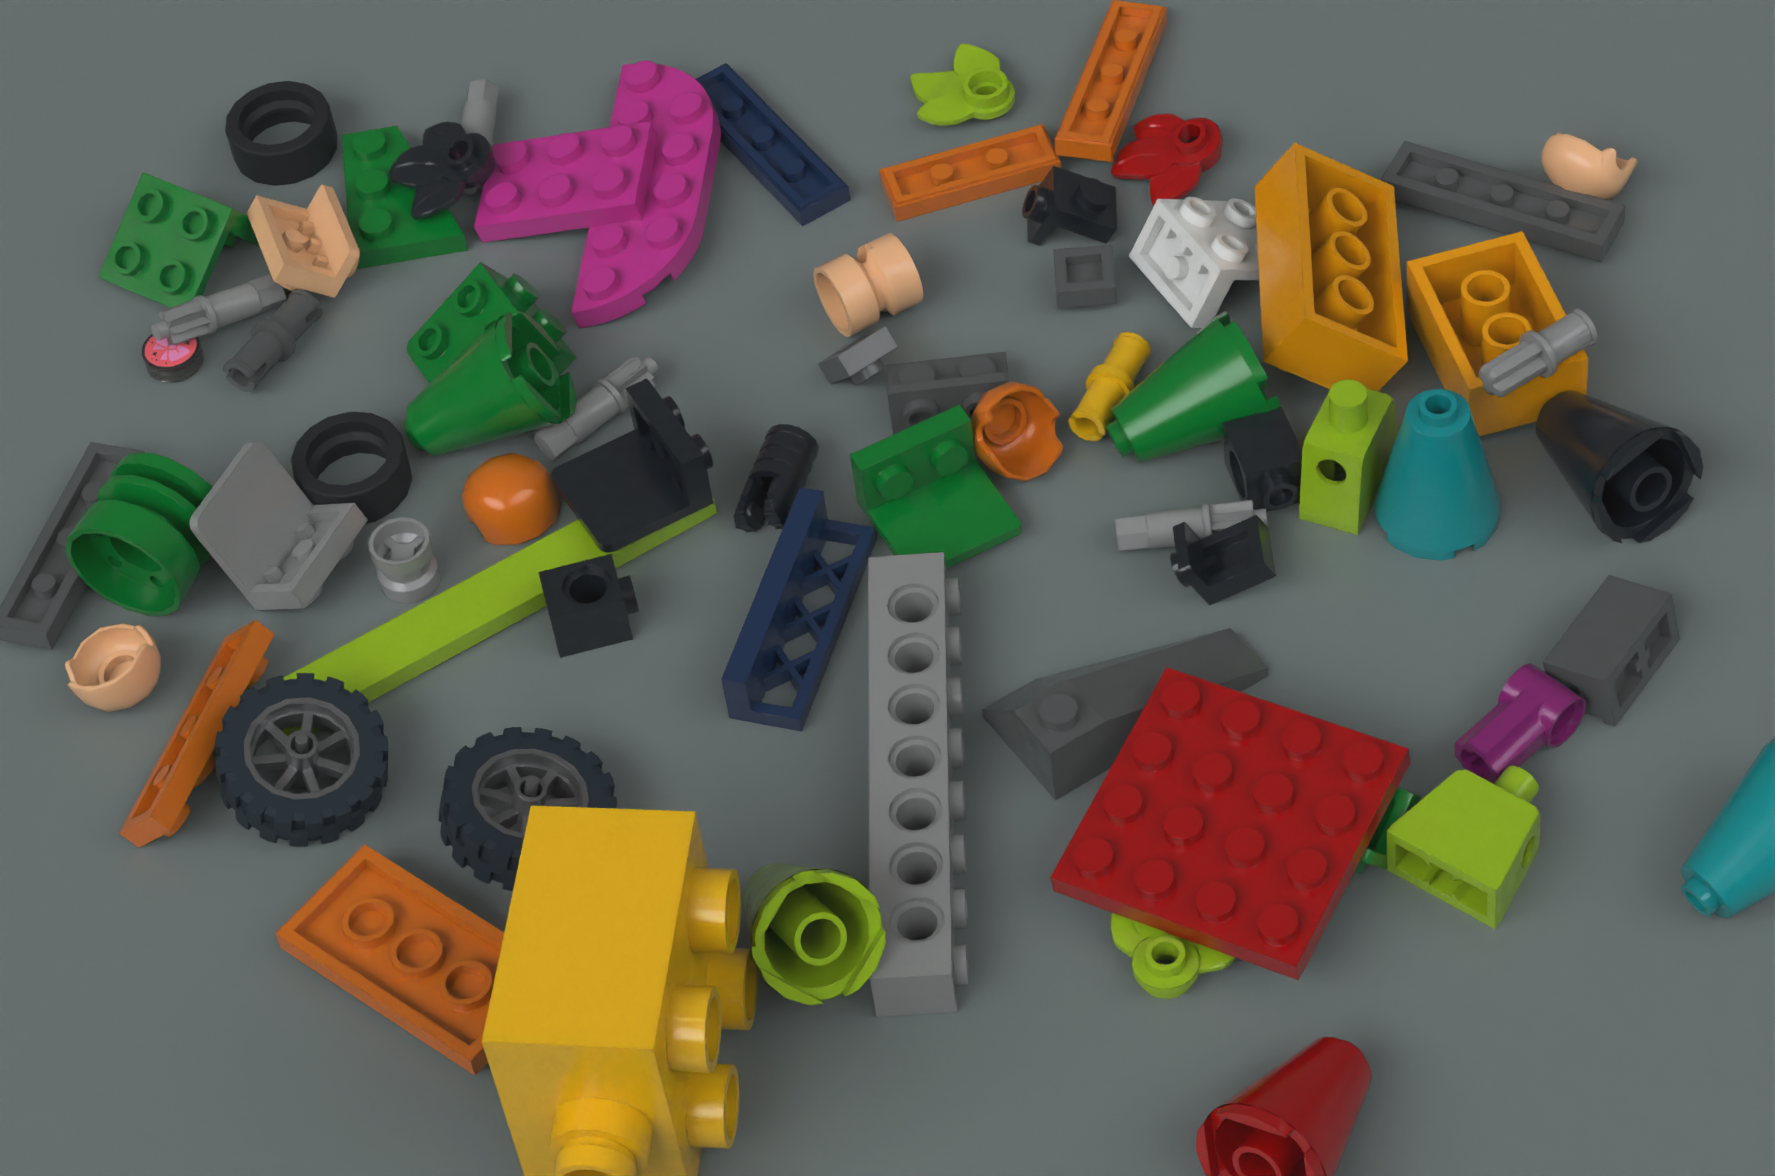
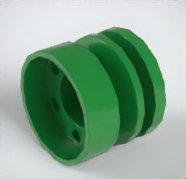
M148 452L129 453L117 462L111 471L110 479L103 483L99 489L97 501L85 510L67 537L65 552L71 567L89 587L103 598L128 611L147 616H167L179 609L198 578L200 566L208 562L212 557L193 534L189 524L192 514L212 489V485L190 468L170 458Z

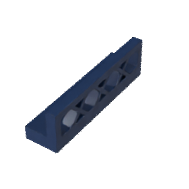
M799 488L721 678L728 714L731 719L801 732L804 728L868 564V557L871 556L877 541L875 527L829 520L823 491ZM826 541L855 545L852 555L831 565H828L821 556ZM828 585L835 594L834 601L809 613L802 603L804 595ZM809 632L817 643L815 649L790 661L783 651L785 643ZM788 681L792 683L797 691L792 708L762 702L767 691Z

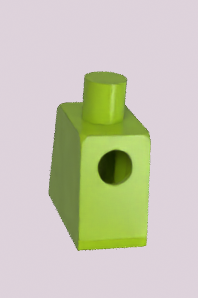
M1351 379L1341 380L1332 384L1303 444L1299 519L1351 534H1359L1374 504L1381 478L1398 433L1395 401L1390 395L1367 389L1362 383ZM1345 470L1346 479L1335 481L1336 471L1344 473Z
M1508 766L1494 784L1467 769L1456 770L1387 830V871L1487 926L1496 929L1529 870L1540 845L1541 812L1536 806L1531 804V801L1539 793L1537 781L1530 773L1517 766Z

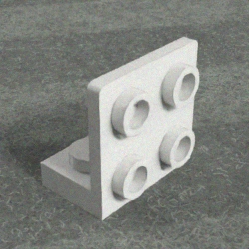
M1186 197L1184 200L1157 199L1129 254L1130 259L1191 328H1203L1216 316L1234 280L1259 281L1256 207L1244 200L1232 198L1229 201H1211L1196 197Z

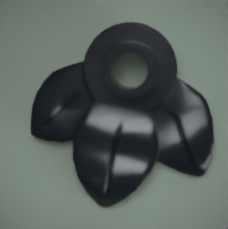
M441 122L425 130L422 141L423 145L406 150L395 160L390 168L388 178L399 186L416 189L411 209V216L415 220L425 219L448 209L458 201L464 188L478 187L489 179L495 168V158L492 145L483 135L478 133L467 134L463 126L456 122Z

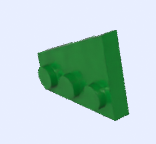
M398 126L342 135L348 224L360 250L357 269L468 251L465 235L449 209L425 219L415 220L411 216V209L416 189L399 186L388 178L390 168L400 154L411 148Z

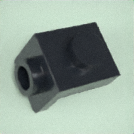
M1053 165L1039 186L1033 185L1029 189L1023 203L1022 215L1027 219L1028 242L1040 246L1052 228L1056 226L1107 244L1117 230L1116 187Z
M1257 515L1203 539L1186 522L1173 526L1176 551L1171 553L1170 560L1174 573L1184 587L1192 586L1209 605L1276 577L1269 528Z

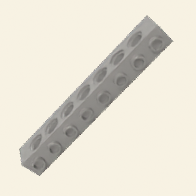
M944 552L868 557L869 891L875 896L879 904L882 927L885 929L886 945L878 967L870 976L876 1017L958 1012L957 985H969L967 944H956V929H968L966 889H955V874H967L965 835L954 834V820L966 819L963 780L953 781V768L965 766L962 728H952V716L963 715L964 712L961 676L951 677V665L962 664L960 626L950 627V615H961V592L959 577L947 578ZM922 937H925V938H926V939H923V940H914V939L922 938Z

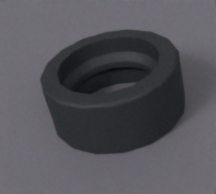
M293 81L265 84L250 90L237 100L226 116L225 133L233 159L240 172L256 183L277 186L295 184L310 178L329 164L337 150L338 134L330 106L323 94L308 84ZM300 122L310 124L309 129L299 137L285 143L266 145L253 142L255 137L265 129L280 123Z
M350 411L325 418L311 426L296 442L291 457L295 482L313 505L355 503L367 518L366 524L376 522L393 512L406 498L412 482L410 463L401 433L389 420L373 413ZM365 453L375 454L386 459L385 463L375 474L360 482L348 485H334L318 480L319 475L328 465L344 456Z

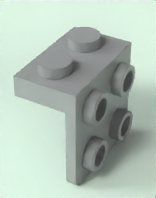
M249 441L244 444L192 514L189 524L193 534L255 610L305 609L314 602L322 592V584L336 564L350 553L354 546L353 540L368 520L355 503L313 505L266 444L262 441Z

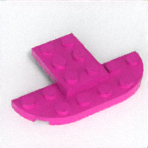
M648 60L635 64L622 65L610 127L493 145L495 168L489 179L484 182L474 228L482 243L589 227L571 314L579 329L612 321L646 304L643 295L655 289L668 275L675 281L690 263L703 236L721 138L718 115L706 90L692 76L673 67L655 64Z

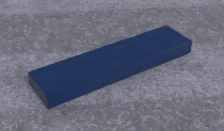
M727 63L695 79L706 90L718 115L721 129L720 142L802 226L851 200L849 187Z

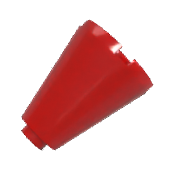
M1321 1037L1211 1111L1197 1130L1196 1152L1204 1173L1207 1176H1334L1372 1080L1370 1066L1361 1050L1346 1040L1335 1037Z

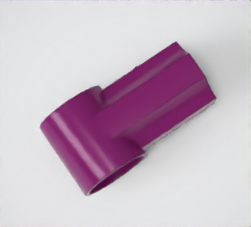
M1532 663L1525 664L1508 679L1499 695L1497 705L1455 742V757L1465 770L1467 769L1494 784L1508 766L1520 767L1544 744L1555 748L1567 741L1581 723L1586 710V701Z

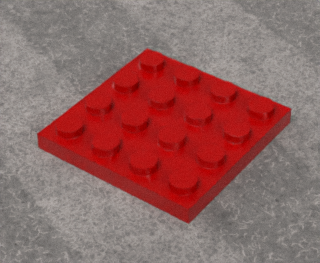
M1166 667L1050 877L1054 892L1299 981L1410 765L1409 749Z

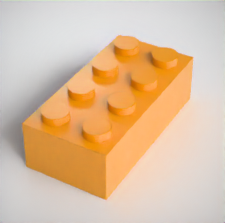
M1294 142L1255 185L1263 362L1326 387L1329 390L1332 384L1341 380L1351 379L1362 383L1367 389L1379 391L1408 362L1394 186Z

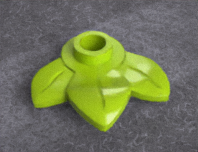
M965 43L959 45L955 52L952 71L914 73L910 76L913 92L916 98L924 104L918 110L917 117L929 124L948 126L959 124L971 118L990 120L1006 114L1015 103L1014 86L1001 71L999 59L994 54L974 45Z
M1115 913L1111 914V934L1115 946L1132 958V972L1135 980L1147 993L1161 999L1179 997L1189 990L1199 974L1223 970L1236 959L1230 955ZM1160 960H1174L1173 963L1166 965L1157 963Z

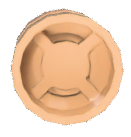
M892 233L885 234L858 247L856 259L848 254H844L814 268L813 272L815 287L824 310L833 325L845 337H850L877 324L880 318V311H888L892 315L898 314L922 302L924 296L920 276L910 254L902 242Z

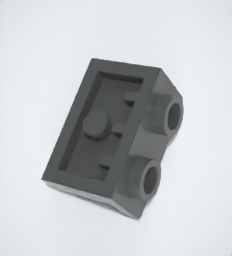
M1006 351L886 365L887 395L893 434L957 405H960L971 419L978 401L985 392L1009 382Z

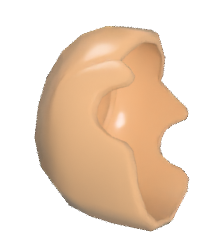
M1562 133L1552 135L1546 141L1541 151V163L1544 172L1554 185L1560 186L1565 190L1591 195L1608 201L1614 199L1621 192L1638 164V159L1633 157L1629 160L1616 157V150L1611 147L1600 151L1585 140Z
M121 623L100 627L83 640L73 658L66 661L65 669L70 683L67 685L86 705L105 712L134 707L150 696L159 680L161 656L154 638L142 625L134 626Z

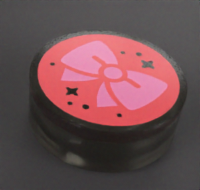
M151 334L142 347V357L149 375L160 382L174 383L188 379L201 368L204 361V353L198 337L168 346L166 338L157 341L153 334Z

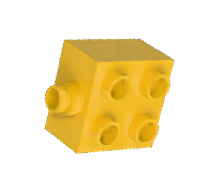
M532 805L530 807L482 1037V1045L524 1176H697L702 1147L730 1149L734 1143L739 1115V1078L734 1064L717 1063L721 1030L749 1031L751 1029L757 1004L758 970L754 964L751 948H735L738 940L741 915V890L738 872L736 869L708 868L696 811Z

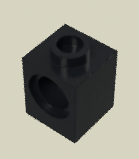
M1279 407L1269 412L1257 413L1224 422L1225 465L1240 500H1252L1253 510L1266 508V512L1281 510L1290 505L1300 503L1302 450L1283 408Z
M612 554L538 572L560 658L633 640L628 614L639 612L631 577L629 575L618 578Z

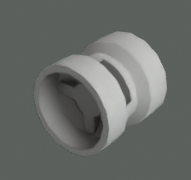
M400 517L382 523L372 532L368 542L373 564L377 568L381 591L388 599L404 604L420 602L429 597L438 588L441 580L440 569L437 559L432 553L433 548L429 531L422 522L414 518Z

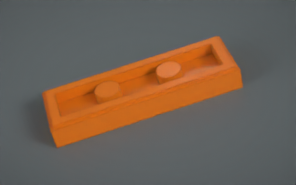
M1044 124L882 168L879 169V175L896 221L899 222L1042 182L1053 165L1061 168V161L1058 155H1055V148Z

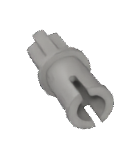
M1573 309L1566 316L1538 333L1535 331L1525 332L1520 337L1518 345L1481 367L1479 377L1483 382L1485 391L1489 395L1504 397L1537 376L1543 378L1552 376L1556 372L1559 363L1596 343V328L1586 313L1580 309Z

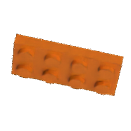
M364 844L275 933L280 948L476 1076L488 1063L482 1045V1037L504 932Z

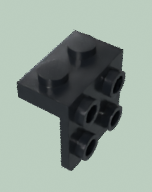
M647 378L625 388L634 426L633 431L567 461L552 471L554 486L597 547L606 553L614 552L713 504L707 469L713 467V459L706 443L699 434L696 433L692 436L688 434L685 430L682 414L675 401L670 396L662 399Z

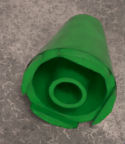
M1225 311L1214 317L1110 409L1115 421L1105 427L1122 458L1133 453L1136 460L1142 463L1223 440L1224 422L1257 413L1269 412L1281 407L1277 395L1268 399L1263 390L1267 387L1265 380L1268 377L1243 332L1235 321L1230 322L1229 313Z
M511 312L501 316L407 405V419L404 420V429L410 442L420 451L425 450L433 456H440L559 424L575 413L577 403L575 387L570 372L559 376L552 361V358L561 354L554 341L542 326L526 313L518 312L512 316Z

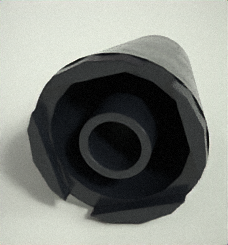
M1573 390L1555 395L1541 408L1535 428L1539 441L1597 528L1612 541L1623 543L1621 539L1633 538L1638 543L1651 541L1669 530L1688 510L1694 498L1687 491L1694 475L1701 480L1703 463L1700 449L1682 431Z

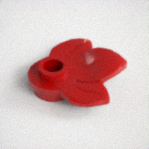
M1174 114L1149 116L1133 126L1137 140L1129 142L1119 151L1114 159L1111 174L1115 179H1150V197L1153 206L1157 199H1180L1198 185L1202 172L1209 170L1218 162L1222 153L1223 136L1217 124L1206 118H1192L1185 121Z

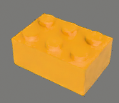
M1523 231L1407 261V313L1443 388L1456 392L1468 402L1479 436L1536 422L1543 405L1561 392L1573 390L1587 395L1589 358L1584 349L1559 363L1556 372L1552 376L1546 378L1537 376L1504 397L1489 395L1485 391L1483 382L1479 377L1481 367L1518 345L1522 334L1527 331L1538 333L1566 316Z

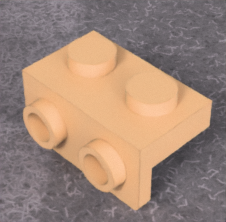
M323 184L320 185L307 209L256 195L247 211V215L273 281L291 291L302 289L335 298L346 278L351 277L355 273L359 263L360 250L334 188Z

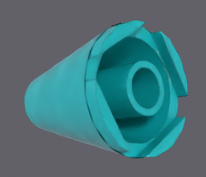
M1431 389L1417 394L1407 405L1375 496L1374 515L1377 525H1381L1387 533V541L1395 549L1415 558L1442 561L1455 558V551L1474 544L1475 551L1487 543L1498 528L1501 500L1468 402L1456 392L1446 389Z
M1775 737L1762 748L1680 869L1685 883L1681 886L1684 897L1699 913L1706 917L1716 913L1720 917L1728 919L1775 893Z

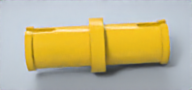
M1132 332L1120 333L1104 362L1091 370L1085 382L1087 391L1068 420L1070 428L1078 437L1093 442L1101 440L1107 431L1105 426L1113 419L1110 409L1135 388L1134 380L1143 364L1151 355V347L1143 337Z

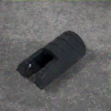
M778 424L768 430L733 516L735 529H741L745 532H756V530H760V525H763L762 520H765V518L768 526L771 525L775 529H783L800 487L803 488L805 486L808 474L813 467V462L818 455L819 446L815 438L808 432L789 424Z

